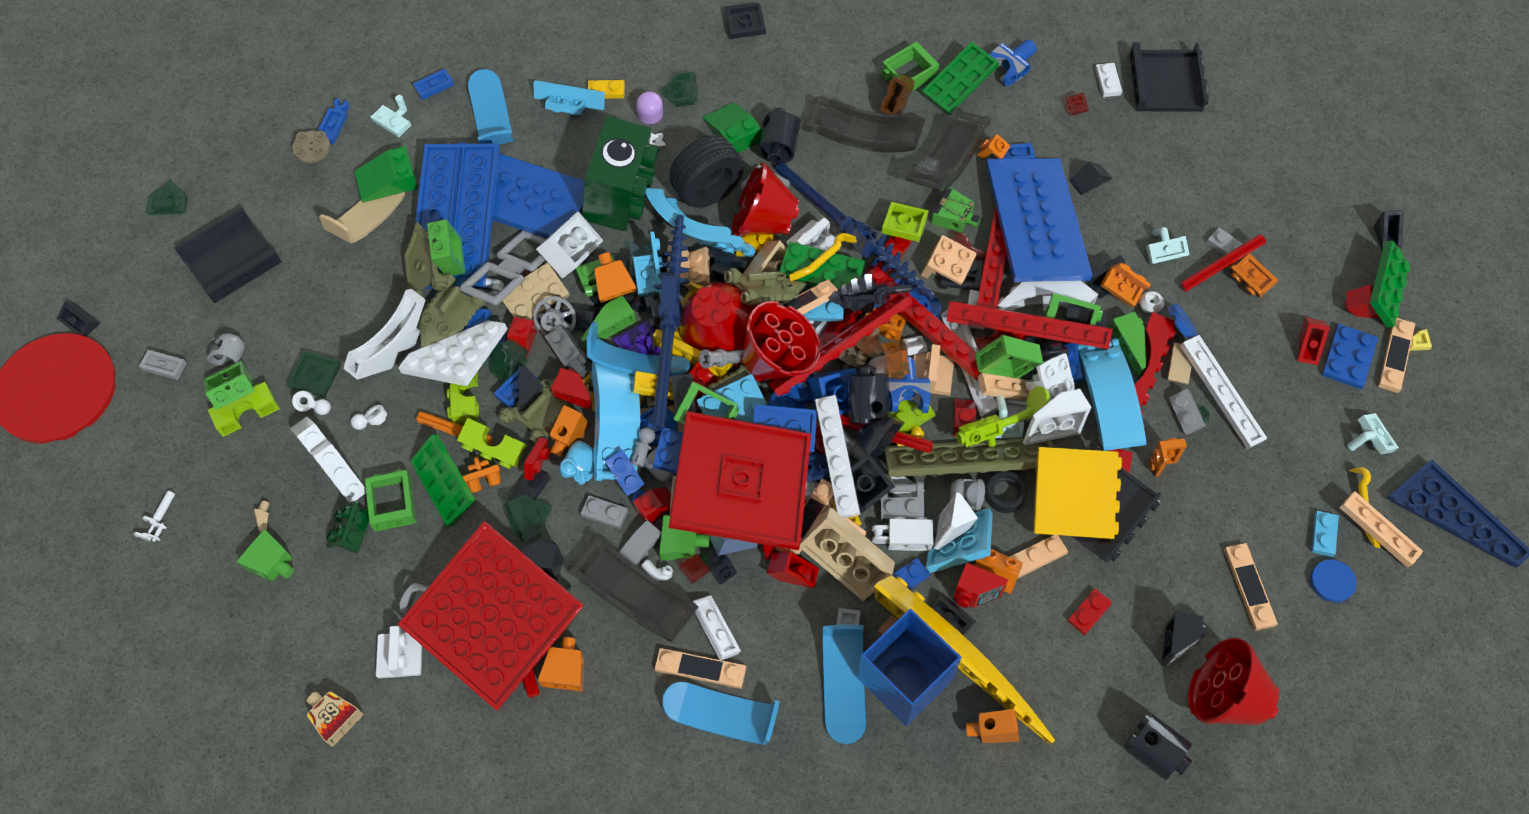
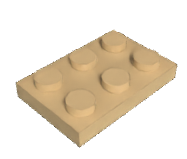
M546 263L524 277V281L503 300V303L513 317L533 320L534 310L541 300L551 296L565 299L570 294L551 266ZM557 300L547 301L551 307L555 306L558 302ZM544 304L539 308L538 314L546 311Z

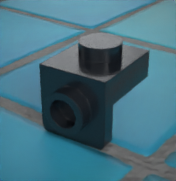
M715 549L700 559L720 585L737 573L731 560L725 554L718 556Z

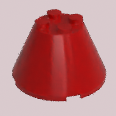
M760 162L761 167L756 166L751 173L739 199L740 211L738 215L734 214L731 228L732 235L734 236L788 235L792 219H796L799 214L800 208L797 207L799 200L763 162Z
M729 283L705 285L692 293L682 307V318L679 327L681 336L686 344L700 351H716L717 349L725 351L743 350L748 317L756 305L747 306L743 304L741 293L744 290L736 285H730Z
M776 301L764 302L756 306L750 313L747 321L743 354L740 359L747 370L758 381L805 374L816 366L821 354L818 350V345L820 344L818 335L809 320L795 308L778 305L779 302Z
M1229 638L1215 645L1204 656L1207 660L1201 669L1196 668L1188 690V707L1191 714L1197 720L1207 724L1255 726L1262 724L1268 718H1275L1278 713L1276 706L1280 689L1274 684L1252 646L1240 638Z

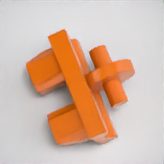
M478 456L474 457L475 464L468 466L469 472L478 471L462 476L471 493L482 490L479 479L487 477L490 487L501 484L500 466L497 464L482 469V467L490 464L488 459L480 462Z

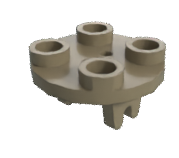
M323 131L299 132L292 146L293 153L303 163L318 162L326 159V155L330 150V141Z
M856 345L847 348L839 356L846 363L842 370L863 367L869 356Z

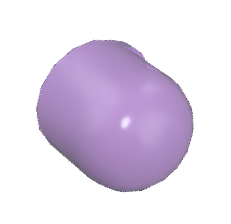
M652 91L642 93L636 101V114L643 123H657L663 116L662 99Z

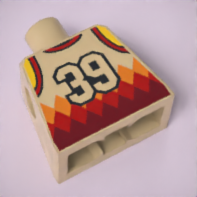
M331 691L324 697L318 692H314L307 699V702L313 707L307 713V717L323 740L331 747L364 715L358 708Z

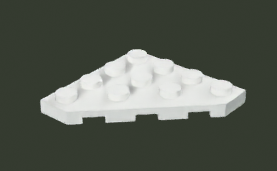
M488 320L409 353L398 368L402 374L468 386L507 331V326L505 323Z

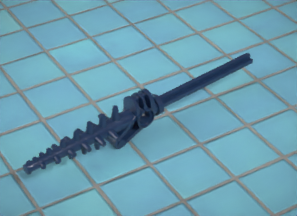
M783 162L776 165V171L840 225L839 229L843 233L856 237L857 243H849L856 248L860 255L866 258L870 254L875 256L872 267H875L881 261L883 263L882 271L885 272L888 268L892 270L890 278L894 279L896 275H899L901 277L900 284L903 285L906 281L911 285L912 290L915 288L919 291L920 296L924 295L929 300L935 297L932 289L924 285L925 280H919L915 276L917 271L913 270L910 272L908 270L909 262L901 263L899 260L900 252L893 256L891 251L894 244L890 243L887 248L883 245L886 238L885 234L877 241V233L867 224L855 221L851 216L847 217Z
M683 215L676 216V220H674L675 230H671V234L674 237L672 241H668V245L672 246V250L665 252V256L670 257V262L662 263V267H667L669 270L667 273L658 274V277L661 278V284L655 285V289L662 290L659 303L662 339L652 429H657V431L665 429L674 332L680 327L682 318V303L679 301L680 285L690 283V279L680 278V273L689 272V268L681 267V262L688 261V257L682 256V251L688 249L687 246H682V240L687 239V236L683 235V229H686V225H683Z

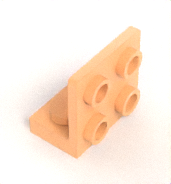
M942 235L935 245L921 276L928 278L931 273L935 274L937 272L961 285L974 261L976 253Z
M668 245L667 252L672 250L671 245ZM707 247L692 252L682 251V256L688 257V261L681 262V267L689 268V272L680 273V278L690 279V282L696 285L704 286L710 283V250ZM688 283V284H683L685 287H687V288L690 290V288H689V284H690V283Z

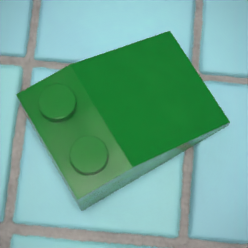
M735 102L703 117L712 133L726 138L738 153L759 143L761 127L752 115Z
M406 146L388 150L354 171L362 203L418 189Z

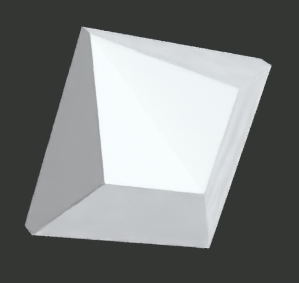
M956 492L939 515L934 549L936 550L969 530L978 519L963 496Z

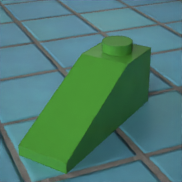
M623 296L611 299L593 321L598 322V338L603 341L636 322L635 312ZM589 328L581 338L585 350H587Z
M1135 312L1113 319L1110 328H1112L1113 336L1118 338L1120 348L1137 377H1141L1146 368L1144 323Z

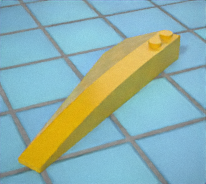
M892 575L876 583L874 586L876 601L898 619L911 608L962 657L958 666L962 673L1007 710L1015 709L1016 717L1046 743L1051 745L1055 741L1038 716L1008 680L970 641L924 602L925 598L917 591L911 592L907 588L908 584L900 577L895 578Z

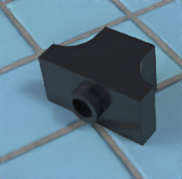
M712 248L709 253L710 263L713 264L711 268L712 279L721 283H726L724 279L725 271L736 268L743 274L748 267V261L740 259L732 253H725L715 248Z

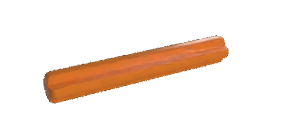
M420 411L416 418L418 423L459 437L463 428L462 425ZM487 435V443L490 446L493 439L490 435Z

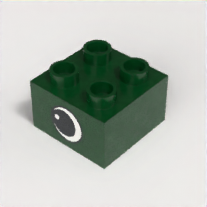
M606 115L585 176L582 216L587 222L627 232L630 219L641 220L646 202L644 196L646 189L651 188L656 170L654 165L659 146L650 144L652 128Z

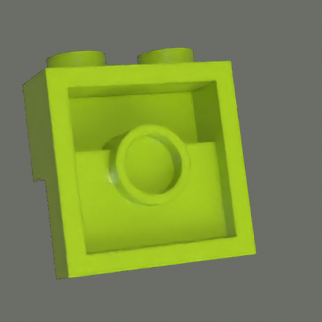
M891 202L882 227V233L919 242L927 222L929 210Z
M903 400L898 405V411L891 412L890 417L903 420L905 423L899 431L909 433L913 427L922 425L936 415L930 405L928 413H921L915 402Z

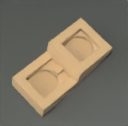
M1174 342L1169 361L1167 381L1187 385L1192 364L1180 347L1181 344Z

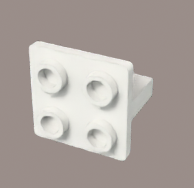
M826 218L819 222L811 220L787 241V246L790 241L826 251L834 244L835 239L829 233L830 222Z
M1066 353L1037 365L1038 374L1033 375V379L1025 382L1027 390H1032L1037 386L1045 387L1049 391V402L1061 392L1075 390Z
M390 626V634L378 635L377 678L421 675L422 646L407 632L404 633L399 626Z

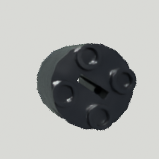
M779 107L766 114L758 145L759 155L766 161L773 163L792 161L795 156L801 119Z
M875 366L859 367L858 375L847 376L850 422L870 423L871 420L879 421L890 418L889 374L876 373Z
M1147 714L1137 726L1140 729L1138 734H1131L1124 744L1127 748L1126 752L1165 781L1174 771L1183 775L1192 762L1186 756L1192 743L1152 714L1150 716ZM1145 735H1150L1153 738V745L1145 742Z

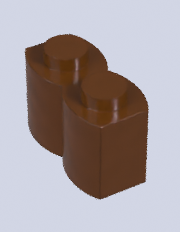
M905 75L894 77L889 83L888 94L882 100L881 112L891 117L902 113L907 105V97L914 89V80Z

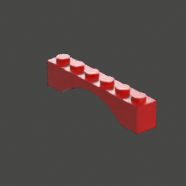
M1152 312L1145 329L1146 370L1140 380L1134 384L1140 408L1141 405L1146 406L1150 397V394H1147L1148 388L1153 389L1157 379L1153 377L1154 373H1159L1163 364L1160 361L1161 356L1165 357L1170 347L1167 345V341H1172L1176 329H1173L1174 320Z

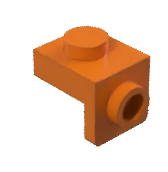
M995 134L990 139L986 138L979 146L981 149L977 156L984 159L993 153L998 159H1002L1010 145L998 134Z

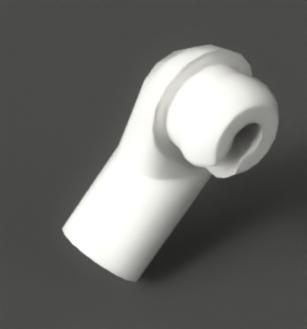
M486 278V287L493 289L494 293L498 294L505 288V283L502 280Z
M646 560L641 566L652 580L667 581L672 577L673 569L668 565L656 568L650 560Z

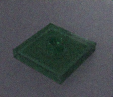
M303 351L286 385L291 389L308 391L313 395L326 398L342 363L337 359Z

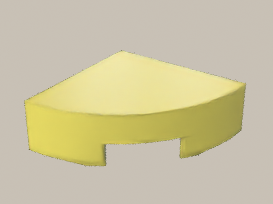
M1427 329L1421 330L1413 336L1410 351L1431 349L1432 345Z

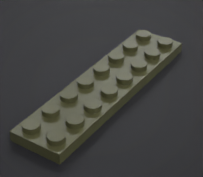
M1024 439L996 440V445L993 447H989L987 441H982L968 447L963 444L960 445L958 442L933 444V449L930 453L907 446H888L884 451V456L890 477L943 475L950 473L964 474L968 472L984 473L987 471L1004 472L1008 470L1036 469L1037 448H1053L1051 440L1024 445Z

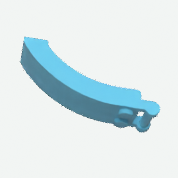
M646 189V195L653 207L673 227H675L674 220H676V216H684L683 225H686V229H683V233L691 239L708 247L720 249L725 253L743 252L748 257L755 254V248L750 244H746L742 237L731 235V229L728 227L706 225L691 220L679 208L676 199L665 197L664 190Z
M1118 338L1111 339L1109 349L1077 344L1085 380L1094 407L1099 439L1103 450L1146 445L1144 425L1136 389Z
M593 361L591 379L595 396L594 480H615L610 471H603V465H606L603 460L620 449L625 452L630 461L632 460L636 449L635 443L640 442L639 394L633 393L634 374L607 368Z

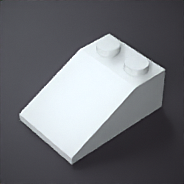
M577 211L537 248V251L563 279L577 268L603 239Z
M1077 389L1061 392L1035 413L1023 444L1029 445L1079 435L1091 409L1082 391Z

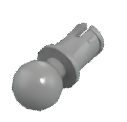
M649 427L641 429L639 432L640 442L635 443L636 449L630 461L635 466H644L648 450H651L648 444L655 439V432Z

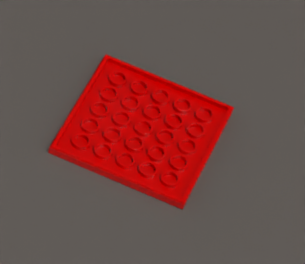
M484 521L397 625L498 711L585 605L490 524Z

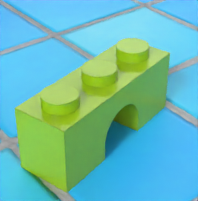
M478 371L468 386L450 383V388L447 389V397L450 401V406L447 407L448 418L452 419L454 423L459 425L465 424L467 418L479 423V404L476 397L463 396L466 389L478 387Z
M263 382L254 386V392L217 410L212 407L208 409L215 428L224 437L242 428L239 418L244 411L254 409L263 418L280 408L272 391Z
M467 418L457 441L462 443L461 447L471 452L474 449L481 451L480 456L488 460H492V457L500 460L499 465L510 469L511 465L517 468L527 445L505 435L499 445L489 446L487 435L490 428Z

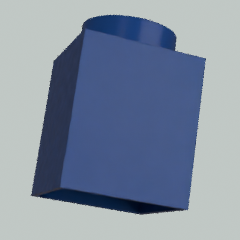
M910 608L861 655L858 679L907 727L954 680L962 657Z

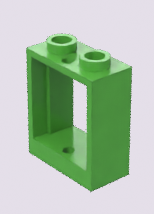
M915 42L882 62L881 74L885 80L891 82L894 77L899 76L894 70L913 59L924 70L911 78L914 80V91L938 75L940 64L918 42Z
M447 219L427 223L431 260L444 274L449 273L454 276L466 273L460 235Z
M1052 292L1045 317L1055 318L1061 300L1093 309L1089 325H1095L1096 321L1100 322L1103 310H1100V305Z
M1002 335L975 353L978 372L1017 379L1035 369L1037 365L1043 364L1040 345Z
M242 360L204 378L205 393L215 410L254 392L251 375Z
M692 380L674 416V420L682 424L685 423L686 412L698 390L729 405L724 418L735 420L739 409L736 402Z
M395 470L389 474H375L370 478H365L369 523L375 532L417 523L412 478L407 470ZM403 482L406 509L377 515L374 488Z

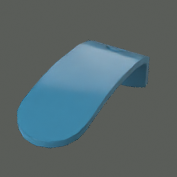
M488 69L474 72L468 81V89L478 130L479 144L498 143L500 145L514 142L502 85L498 75Z
M592 322L587 336L588 358L607 368L635 374L636 371L658 375L660 355L637 353L607 344L598 338V322ZM672 356L670 377L687 372L690 368L689 360L681 356Z
M864 625L823 626L825 726L831 739L846 745L858 741L864 734L866 727L864 684L858 679L860 659L863 654Z
M677 682L665 691L662 706L669 719L676 723L754 744L766 745L772 735L780 701L775 700L772 704L761 703L727 695L694 684Z

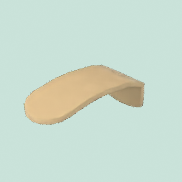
M405 192L364 203L360 200L337 220L321 214L319 218L323 229L349 243L357 242L390 216L403 200Z

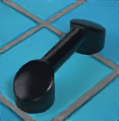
M598 292L595 293L593 303L598 307H604L609 300L601 303ZM638 294L623 295L627 302L632 303L631 308L634 311L642 313L647 310L644 297H638Z

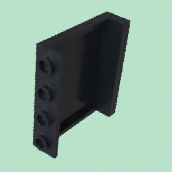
M1133 42L1129 56L1136 111L1203 112L1205 105H1208L1209 94H1206L1207 80L1203 76L1205 67L1201 62L1202 50L1199 49V43H1195L1193 50H1141L1140 42Z
M243 208L232 212L227 217L217 221L174 248L214 304L282 262L276 251L268 244Z
M1099 447L1096 448V451H1103ZM1122 467L1121 470H1117V478L1121 480L1120 492H1116V500L1120 501L1119 513H1115V522L1119 523L1118 535H1114V539L1071 536L1107 564L1110 560L1116 561L1122 553L1119 550L1124 543L1128 545L1135 537L1133 531L1137 526L1142 528L1149 519L1146 517L1149 511H1155L1162 503L1159 500L1161 497L1160 492L1157 494Z

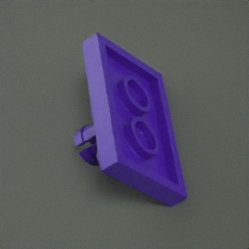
M648 320L613 339L618 348L642 354L660 355V348L654 345L653 334L655 331L651 328Z

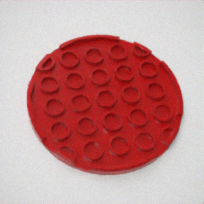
M62 333L49 335L25 345L13 354L0 370V425L14 437L30 443L45 444L56 440L62 441L77 435V432L87 426L90 427L98 420L111 402L116 387V370L113 360L97 342L78 334Z

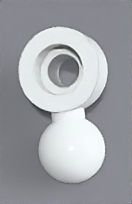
M308 391L297 392L292 399L293 406L299 411H307L314 408L317 414L326 415L331 410L329 401L325 399L315 401L314 396ZM302 397L307 398V404L301 403Z
M376 405L370 408L365 415H354L351 418V426L356 430H362L367 426L368 422L370 425H380L385 421L387 412L382 405Z

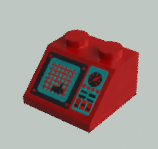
M966 563L953 600L957 601L956 603L964 608L978 607L1001 598L1008 579Z

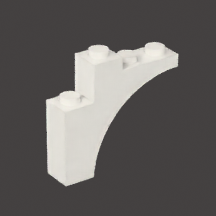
M1082 281L1016 282L1006 298L1002 297L998 301L997 309L1014 311L1028 305L1049 304L1052 292L1095 304L1098 294ZM1061 300L1059 302V306L1066 308L1068 307V305L1083 307Z
M412 289L406 290L401 303L387 324L365 344L348 352L343 369L357 380L391 369L398 352L415 346L420 330L416 327L426 299Z
M305 417L290 428L349 503L356 501L366 493V488L313 421Z

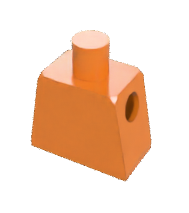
M609 252L598 256L601 266L595 268L594 271L601 303L636 291V286L621 260L613 262Z
M565 405L563 406L550 432V437L555 442L550 453L561 458L566 448L570 449L575 441L582 439L590 426L582 413Z
M563 637L561 648L551 647L549 649L538 678L541 687L583 692L584 657L581 651L574 650L576 639Z
M1015 709L978 714L979 722L966 723L967 737L981 736L982 743L1019 741ZM989 726H994L993 729H987Z

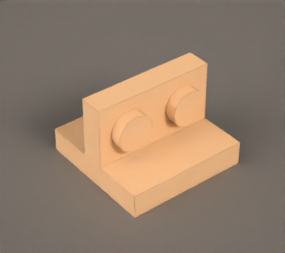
M932 344L931 352L914 354L916 378H929L931 393L950 396L954 361L949 356L939 355L940 345Z

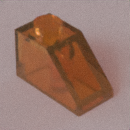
M902 341L881 343L889 378L901 379L906 374H910L907 353Z

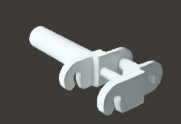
M166 492L153 518L143 516L142 519L144 521H149L152 524L149 531L143 534L134 532V536L148 541L152 539L153 542L161 540L158 537L162 529H167V527L164 526V523H159L175 496L173 492ZM158 527L155 534L151 535L153 528Z

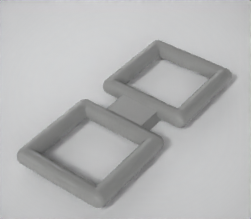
M522 230L497 253V258L503 260L501 264L485 263L460 286V290L490 304L498 305L524 281V277L520 275L524 269L533 272L545 261L541 254L533 262L529 263L508 253L524 239L541 245L546 238ZM488 271L512 280L495 297L472 287Z

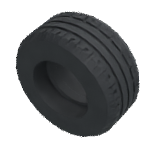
M717 135L705 136L695 140L679 153L671 166L669 181L685 204L691 207L704 208L719 202L737 186L743 174L744 162L740 154L726 138Z

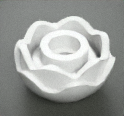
M1148 291L1142 294L1139 304L1144 312L1149 314L1154 312L1157 314L1164 307V299L1158 292Z

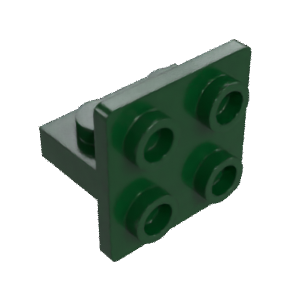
M352 501L335 511L333 515V521L335 522L333 528L327 533L326 540L328 542L326 547L338 546L354 553L359 552L369 523V513L357 507V501Z

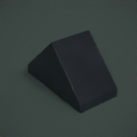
M1089 161L1070 180V183L1080 195H1083L1111 180L1112 177L1101 164Z
M1404 210L1383 211L1373 227L1382 250L1385 242L1391 240L1394 241L1397 247L1402 249Z
M519 366L518 371L519 411L525 410L543 393L544 385L523 366Z

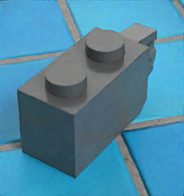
M559 324L545 336L565 367L577 371L583 378L590 373L584 364L588 357L570 330Z

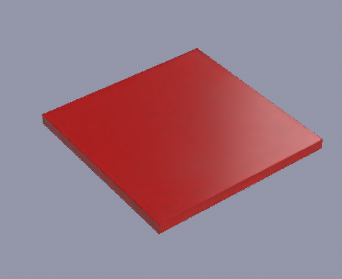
M687 411L668 528L799 550L811 434Z

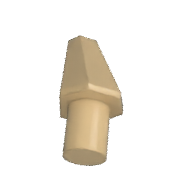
M261 501L259 508L254 509L260 533L263 530L267 531L269 515L267 509L270 505L267 501Z

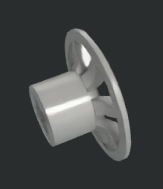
M547 297L541 300L534 310L535 325L544 336L548 334L545 330L551 332L559 324L569 328L571 332L576 325V313L573 306L561 297ZM557 300L555 309H552L547 301ZM561 303L567 305L570 310L561 313ZM544 304L546 313L538 314L539 308ZM572 314L573 319L571 325L564 321V317ZM538 318H541L542 327L539 324Z

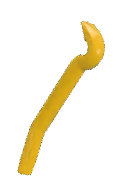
M847 233L837 235L831 247L809 266L790 274V280L794 281L813 273L841 248L842 241L857 243L856 237Z
M1363 467L1350 469L1349 471L1362 474V480L1358 484L1359 495L1369 503L1367 485L1371 480L1370 472ZM1365 531L1373 546L1380 548V543Z

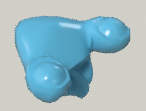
M575 441L567 452L565 459L560 463V475L563 478L572 477L579 485L589 481L594 473V449L585 442ZM603 465V471H610L606 465Z

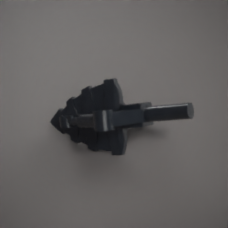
M868 273L864 274L863 277L851 279L846 285H841L840 289L837 292L835 290L829 299L835 304H840L844 309L847 307L853 312L866 311V313H871L874 310L875 304H884L889 295L900 292L909 293L912 291L910 284L888 287L886 284H874L872 275Z

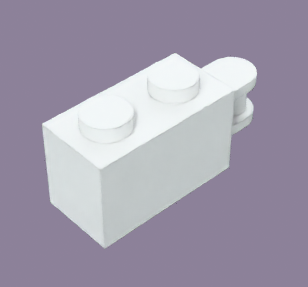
M895 517L889 520V525H875L872 527L874 532L872 542L875 544H889V550L930 551L933 547V520H927L925 517L915 519ZM883 533H889V536H883Z

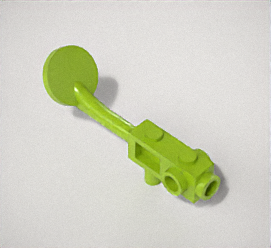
M1042 386L1033 388L1027 398V409L1018 414L1003 419L993 415L959 427V432L956 433L958 443L968 447L987 440L989 447L995 446V437L1003 434V427L1033 417L1035 413L1049 403V391Z

